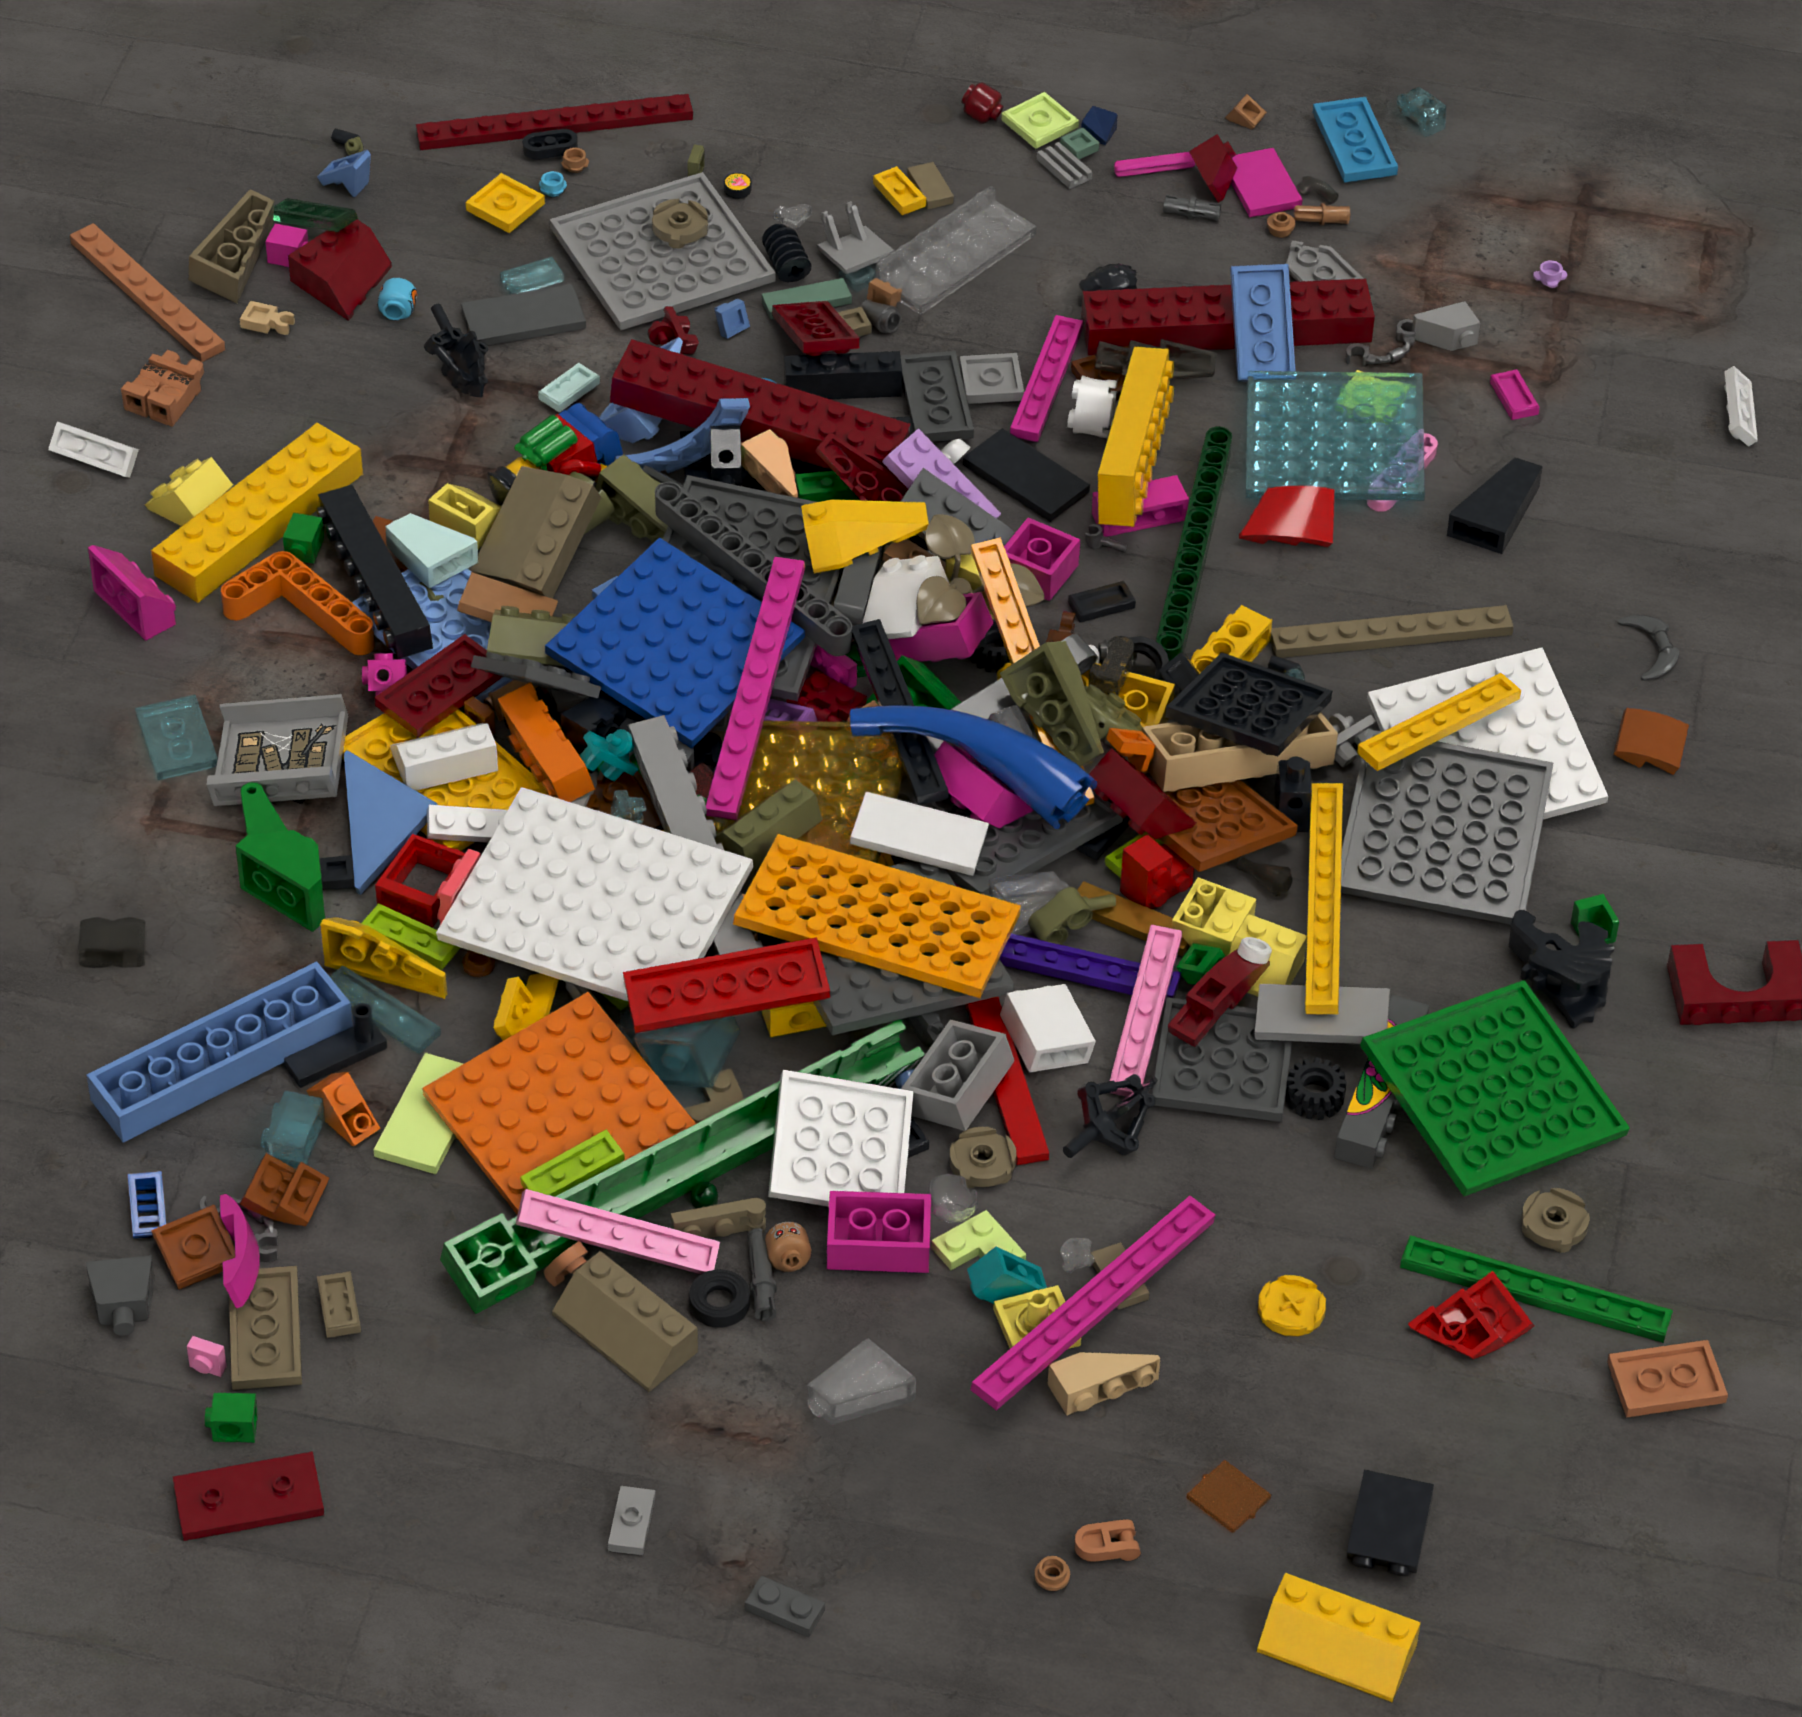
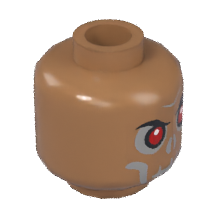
M782 1222L773 1226L766 1234L767 1255L771 1265L777 1270L793 1272L804 1267L810 1260L811 1245L806 1230L800 1224Z

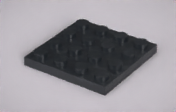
M1221 652L1166 706L1165 717L1175 720L1181 725H1189L1203 730L1207 734L1217 735L1229 739L1235 744L1246 745L1260 750L1266 755L1278 757L1331 702L1333 691Z

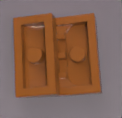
M1626 708L1623 712L1613 755L1639 768L1647 761L1674 775L1680 767L1689 725L1657 712Z
M265 1153L239 1205L273 1220L306 1226L330 1178L303 1162H300L296 1169L272 1155Z

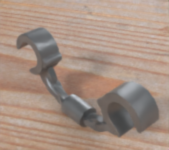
M1404 319L1397 324L1396 341L1404 342L1405 345L1402 348L1398 347L1388 352L1386 356L1380 357L1369 354L1368 345L1351 344L1346 349L1345 359L1347 364H1350V359L1353 355L1363 357L1362 366L1366 364L1393 363L1403 358L1415 342L1416 332H1412L1413 320Z
M203 1196L200 1200V1210L207 1207L206 1196ZM233 1198L239 1205L241 1200ZM239 1205L240 1208L246 1209L247 1213L260 1223L264 1222L267 1227L264 1233L260 1235L255 1234L259 1246L260 1261L272 1262L278 1258L277 1249H261L264 1245H278L277 1229L274 1228L273 1219ZM219 1207V1208H217V1211H218V1213H219V1215H220V1217H221L220 1207Z

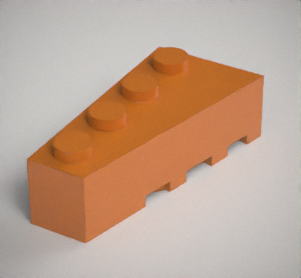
M531 682L497 699L511 732V735L507 736L512 749L515 753L519 752L524 765L527 768L530 767L534 778L538 783H542L547 795L572 802L595 790L585 763L569 739L566 740L557 721H553L543 700H538L536 690Z

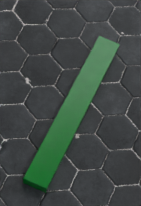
M1411 1235L1400 1263V1268L1469 1288L1491 1271H1494L1513 1298L1518 1302L1664 1343L1673 1310Z

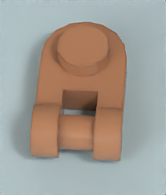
M578 1241L556 1257L544 1269L545 1278L554 1287L564 1281L565 1275L568 1273L574 1274L579 1267L587 1262L584 1256L588 1251L583 1244Z
M1128 1519L1088 1524L1082 1526L1075 1535V1551L1080 1558L1086 1561L1096 1562L1118 1558L1124 1561H1131L1137 1559L1141 1554L1139 1544L1133 1538L1136 1534L1134 1523ZM1111 1538H1116L1120 1541L1111 1542Z

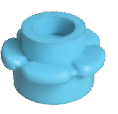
M550 171L542 175L539 187L543 194L549 197H556L563 193L567 183L561 173Z

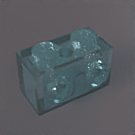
M284 1091L280 1103L276 1102L273 1106L270 1127L265 1128L261 1136V1147L265 1148V1153L272 1155L293 1168H296L300 1162L307 1165L325 1121L323 1098Z

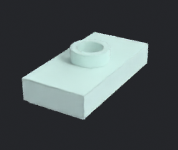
M577 363L538 392V398L560 413L599 385L600 376L582 364Z

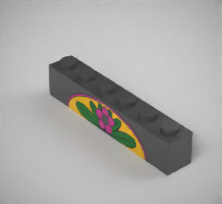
M1392 995L1389 1004L1388 1028L1427 1015L1430 1005ZM1367 1058L1337 1136L1334 1158L1373 1169L1377 1157L1383 1158L1388 1143V1139L1384 1138L1386 1132L1392 1134L1397 1119V1115L1394 1114L1395 1108L1401 1110L1402 1106L1369 1058Z

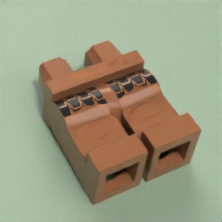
M167 350L162 356L152 354L149 358V363L143 366L138 377L132 383L127 381L121 388L124 410L146 418L150 416L152 420L173 427L194 397L201 392L200 380L204 374L203 363L192 359L186 365L181 364L180 356L170 350ZM140 399L142 406L136 405L135 402ZM165 408L167 415L161 414V410Z

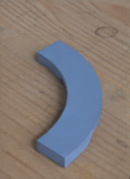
M748 398L719 399L717 406L707 420L687 436L652 451L626 456L631 461L639 464L642 470L645 465L659 472L666 470L667 473L686 467L711 453L710 426L741 425L750 408Z

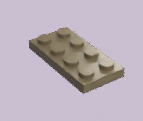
M297 1266L259 1269L254 1288L242 1307L236 1308L229 1296L232 1390L302 1385Z

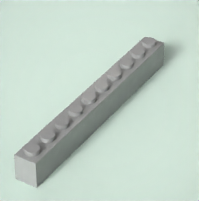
M665 715L629 724V733L632 736V744L634 745L633 754L664 832L724 850L721 843L716 844L715 842L716 830L712 819L707 820L704 815L707 814V809L703 797H697L696 795L697 783L693 772L688 773L686 767H688L686 754L683 749L678 750L676 744L679 741L675 727H669ZM741 891L710 946L713 956L763 947L760 940L755 941L753 936L755 931L733 925L734 914L743 899Z

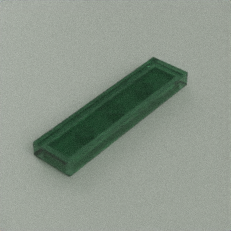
M286 198L274 206L273 221L338 232L357 220L358 216L354 209Z

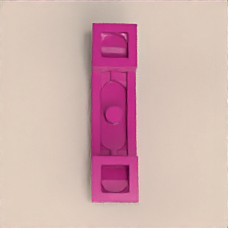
M223 1194L220 1195L221 1219L232 1240L235 1241V1258L223 1262V1283L235 1307L239 1308L245 1304L254 1288L259 1272L260 1253L257 1239L241 1208L233 1198Z

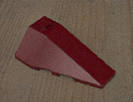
M831 432L815 451L861 501L900 502L908 490L891 471Z

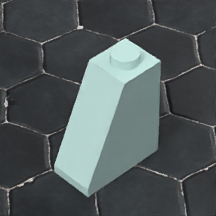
M411 513L385 526L387 548L429 589L478 563L477 541L468 535Z

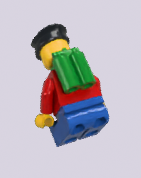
M576 403L567 411L564 410L560 414L550 415L520 438V442L514 447L515 451L522 454V457H518L506 467L499 466L494 473L487 472V480L496 503L500 506L503 505L521 466L566 475L577 472L585 476L596 477L595 482L597 483L599 473L614 462L615 456L623 455L619 435L615 430L607 427L598 416L588 412L583 404Z

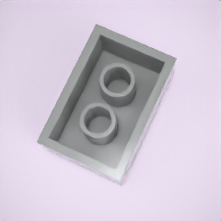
M950 1019L901 1088L913 1091L911 1116L966 1131L1015 1061L1006 1034Z

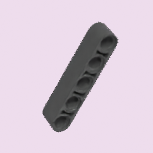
M886 544L878 547L879 552L870 556L868 553L862 554L852 559L853 564L844 567L834 608L846 616L852 625L863 623L873 580L879 572Z

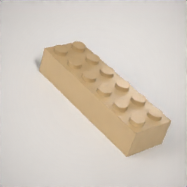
M1321 712L1278 757L1266 755L1260 750L1246 745L1235 744L1229 739L1210 735L1203 730L1189 725H1181L1178 722L1145 726L1141 730L1155 744L1154 757L1150 761L1147 771L1163 792H1174L1184 788L1205 787L1209 784L1234 782L1253 777L1261 778L1265 775L1276 774L1278 761L1289 760L1295 756L1309 761L1310 769L1334 765L1338 738L1337 731Z

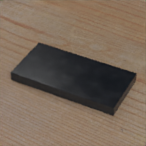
M1003 428L963 457V465L1050 522L1090 492V484Z

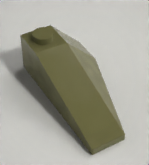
M1066 641L1046 642L1000 672L1013 701L1020 708L1024 707L1034 718L1032 721L1039 728L1042 727L1053 738V743L1068 759L1083 767L1104 753L1079 667Z

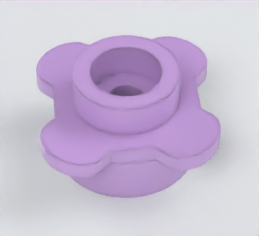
M1548 260L1540 265V271L1534 272L1533 278L1550 288H1555L1558 286V282L1567 278V272L1563 270L1560 263Z

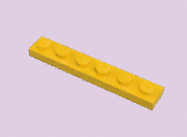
M1499 673L1358 744L1357 754L1376 771H1379L1519 700L1521 689L1504 674Z

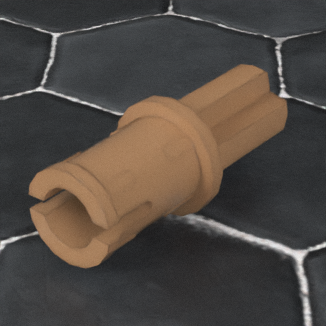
M1321 203L1320 206L1297 205L1294 207L1293 216L1296 221L1319 222L1320 225L1325 223L1349 224L1350 207L1326 206L1325 203Z

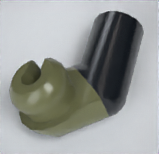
M337 128L333 130L331 140L344 145L348 155L363 151L364 146L358 134Z

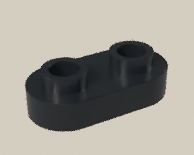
M569 129L531 133L525 136L522 141L523 153L526 157L533 160L564 156V152L567 149L578 148V137L575 132Z

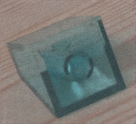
M729 1016L636 1033L634 1039L642 1058L664 1084L712 1088L740 1033V1029L735 1017Z

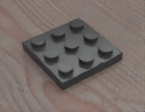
M487 652L486 657L474 655L471 664L472 668L527 684L531 682L532 685L544 689L597 699L601 686L589 683L590 677L567 673L564 669L543 666L540 662L524 658L519 659Z

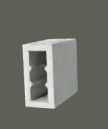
M1066 984L1044 986L1023 991L1017 990L1006 994L1000 1016L1029 1073L1089 1062L1096 1041Z

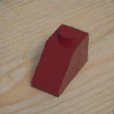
M1216 134L1190 150L1189 153L1207 186L1219 203L1227 193L1237 166L1233 160L1236 153L1229 141L1223 143L1219 135Z

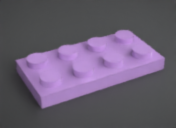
M919 428L882 461L908 489L922 468H925L995 518L1001 515L995 506Z

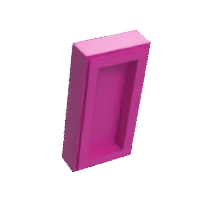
M1517 369L1490 376V384L1511 420L1539 414L1540 407Z

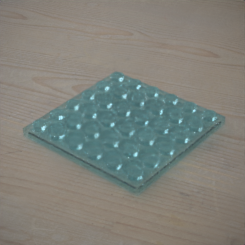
M1248 371L1246 498L1261 499L1268 488L1317 486L1335 489L1334 499L1424 501L1422 373Z

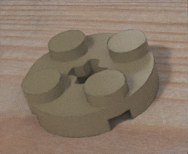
M679 199L664 201L653 211V233L659 239L668 242L670 247L682 248L685 244L695 242L707 235V211L701 204L692 200H688V204L679 203Z
M990 1127L970 1128L959 1134V1139L952 1143L949 1155L950 1167L952 1172L959 1178L960 1184L967 1188L991 1187L1000 1183L1004 1184L1011 1180L1012 1172L1016 1166V1147L1007 1135L1004 1138L996 1134V1129ZM980 1153H984L985 1157H991L988 1160L977 1159Z
M1551 1188L1550 1192L1540 1194V1191L1531 1194L1524 1203L1521 1216L1522 1233L1525 1237L1543 1247L1565 1253L1573 1245L1581 1242L1586 1236L1590 1216L1585 1210L1583 1200L1571 1191L1561 1188ZM1555 1215H1559L1561 1220L1560 1222H1553L1548 1217L1553 1218Z

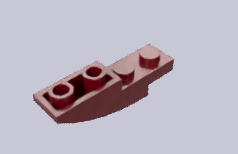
M1237 950L1224 957L1187 993V1002L1168 1024V1032L1196 1047L1227 1008H1235L1270 966V961L1268 960L1266 964L1252 963L1242 958Z

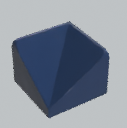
M1092 106L1082 120L1081 128L1088 131L1100 144L1106 145L1117 130L1118 115L1115 112Z

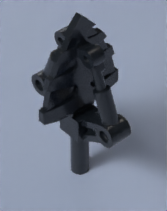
M439 303L434 304L431 307V311L441 331L431 335L424 344V349L429 354H436L443 362L441 371L444 376L450 379L452 386L462 389L461 392L464 394L471 393L470 396L483 398L484 387L488 383L484 373V356L489 350L487 345L477 341L475 331L463 334L460 328L452 327L442 305Z
M1133 1074L1124 1081L1115 1082L1113 1080L1099 1084L1091 1081L1079 1087L1077 1095L1081 1100L1085 1123L1083 1127L1085 1130L1063 1147V1153L1068 1158H1072L1092 1140H1097L1118 1150L1121 1155H1128L1139 1148L1137 1138L1144 1124L1143 1118L1147 1109L1154 1106L1156 1102L1154 1096L1148 1094V1091L1157 1083V1078L1154 1076L1142 1085L1140 1077ZM1127 1087L1132 1089L1133 1092L1108 1111H1103L1098 1095L1116 1092L1118 1088ZM1139 1101V1113L1137 1117L1133 1118L1128 1132L1125 1134L1116 1128V1124L1113 1121L1123 1116Z

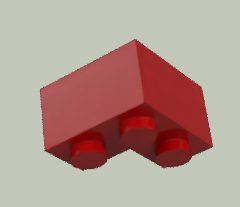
M1147 834L1123 849L1120 892L1129 900L1150 909L1160 907L1168 899L1179 892H1185L1193 884L1194 868L1165 844L1160 846Z

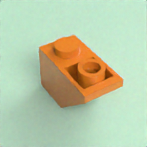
M349 1072L332 1073L306 1090L322 1119L351 1146H356L381 1129Z

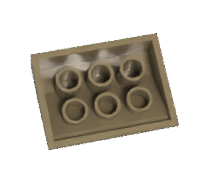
M521 466L478 554V563L473 565L470 571L553 599L601 500V496L593 484L566 474Z

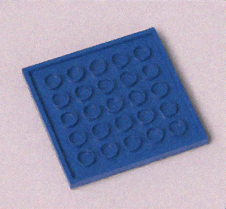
M659 538L545 645V654L574 673L590 677L589 682L591 684L601 686L602 691L645 719L665 715L669 727H675L678 740L692 749L733 708L762 602ZM792 621L790 622L780 662L805 638V630Z

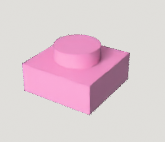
M192 1336L187 1345L189 1367L203 1374L210 1373L221 1377L227 1367L224 1346Z

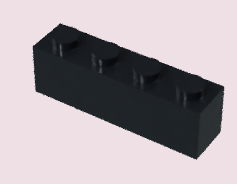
M900 351L784 356V385L827 399L902 397Z

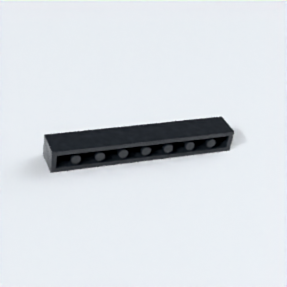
M353 485L318 494L320 507L316 508L317 516L322 517L323 524H326L325 528L329 541H335V549L339 559H345L344 564L348 576H354V584L358 594H364L363 599L366 609L369 613L373 612L374 622L378 631L383 630V637L387 648H393L398 659L433 649L430 624Z

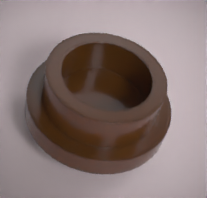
M470 950L467 951L462 961L464 971L473 977L486 976L495 968L494 958Z

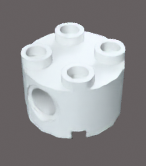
M1083 375L1081 380L1074 381L1072 399H1077L1076 408L1069 412L1067 428H1073L1074 434H1090L1108 439L1110 430H1105V428L1112 425L1117 392L1111 391V388H1117V381L1109 379L1097 380Z

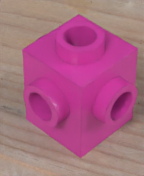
M393 653L374 654L375 660H367L368 666H362L363 685H368V691H375V695H379L407 675L406 659H393ZM382 669L389 672V679L387 681H383L379 676Z

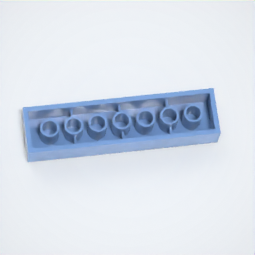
M316 961L87 1074L90 1100L124 1143L284 1063L285 1057L353 1027L351 1002Z

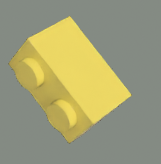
M1248 914L1235 935L1229 954L1237 950L1241 940L1246 937L1260 939L1271 947L1270 966L1247 992L1258 997L1260 984L1291 985L1305 959L1307 935Z

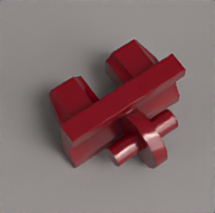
M665 306L663 320L661 322L654 321L648 330L647 335L650 342L663 346L679 337L683 341L680 354H694L699 341L696 335L688 334L690 329L688 317L677 316L673 307Z

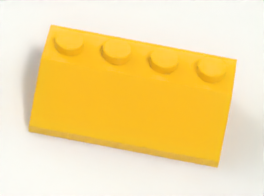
M1285 1573L1273 1598L1257 1652L1393 1702L1417 1647L1421 1622Z

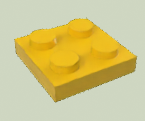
M500 173L465 202L466 211L510 233L545 204V195Z

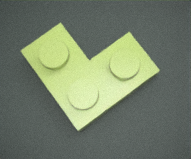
M987 1210L936 1237L931 1243V1249L950 1270L959 1267L978 1255L980 1258L996 1246L1026 1260V1253Z

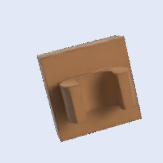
M875 278L869 282L867 300L896 307L897 303L901 300L902 289H896L890 286L891 283Z

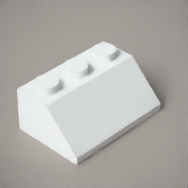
M488 723L471 725L390 745V750L403 783L415 791L498 771L497 745Z

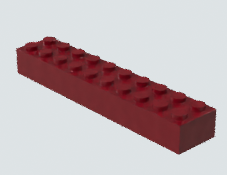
M1366 278L1290 282L1294 346L1372 342L1375 315ZM1231 285L1083 291L1081 319L1083 320V331L1088 356L1127 345L1169 349V352L1235 349Z
M631 339L612 376L610 403L695 429L712 414L719 399L748 398L750 408L740 425L741 443L770 429L777 437L782 438L786 442L790 458L830 470L832 469L815 452L830 432L886 469L888 468L882 462L883 459L909 437L910 423Z

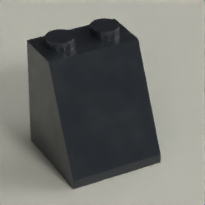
M1364 1469L1347 1548V1558L1353 1560L1352 1564L1367 1569H1373L1374 1564L1388 1567L1387 1572L1398 1576H1408L1409 1572L1417 1573L1433 1499L1434 1484Z

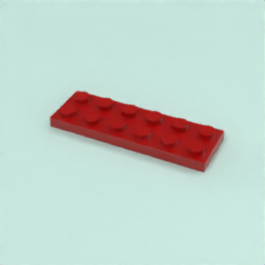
M817 937L623 972V980L635 1033L830 998V988Z

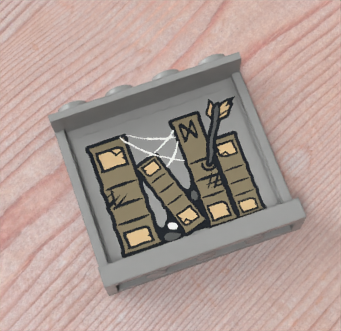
M342 694L220 704L224 725L215 775H209L206 784L214 806L242 804L241 788L250 782L260 784L270 802L337 797L348 722V713Z

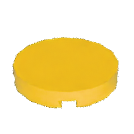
M1296 1275L1280 1276L1276 1281L1266 1283L1259 1294L1258 1314L1262 1322L1269 1329L1281 1335L1301 1336L1309 1334L1320 1326L1325 1317L1326 1298L1323 1292L1321 1294L1317 1289V1285L1304 1277Z

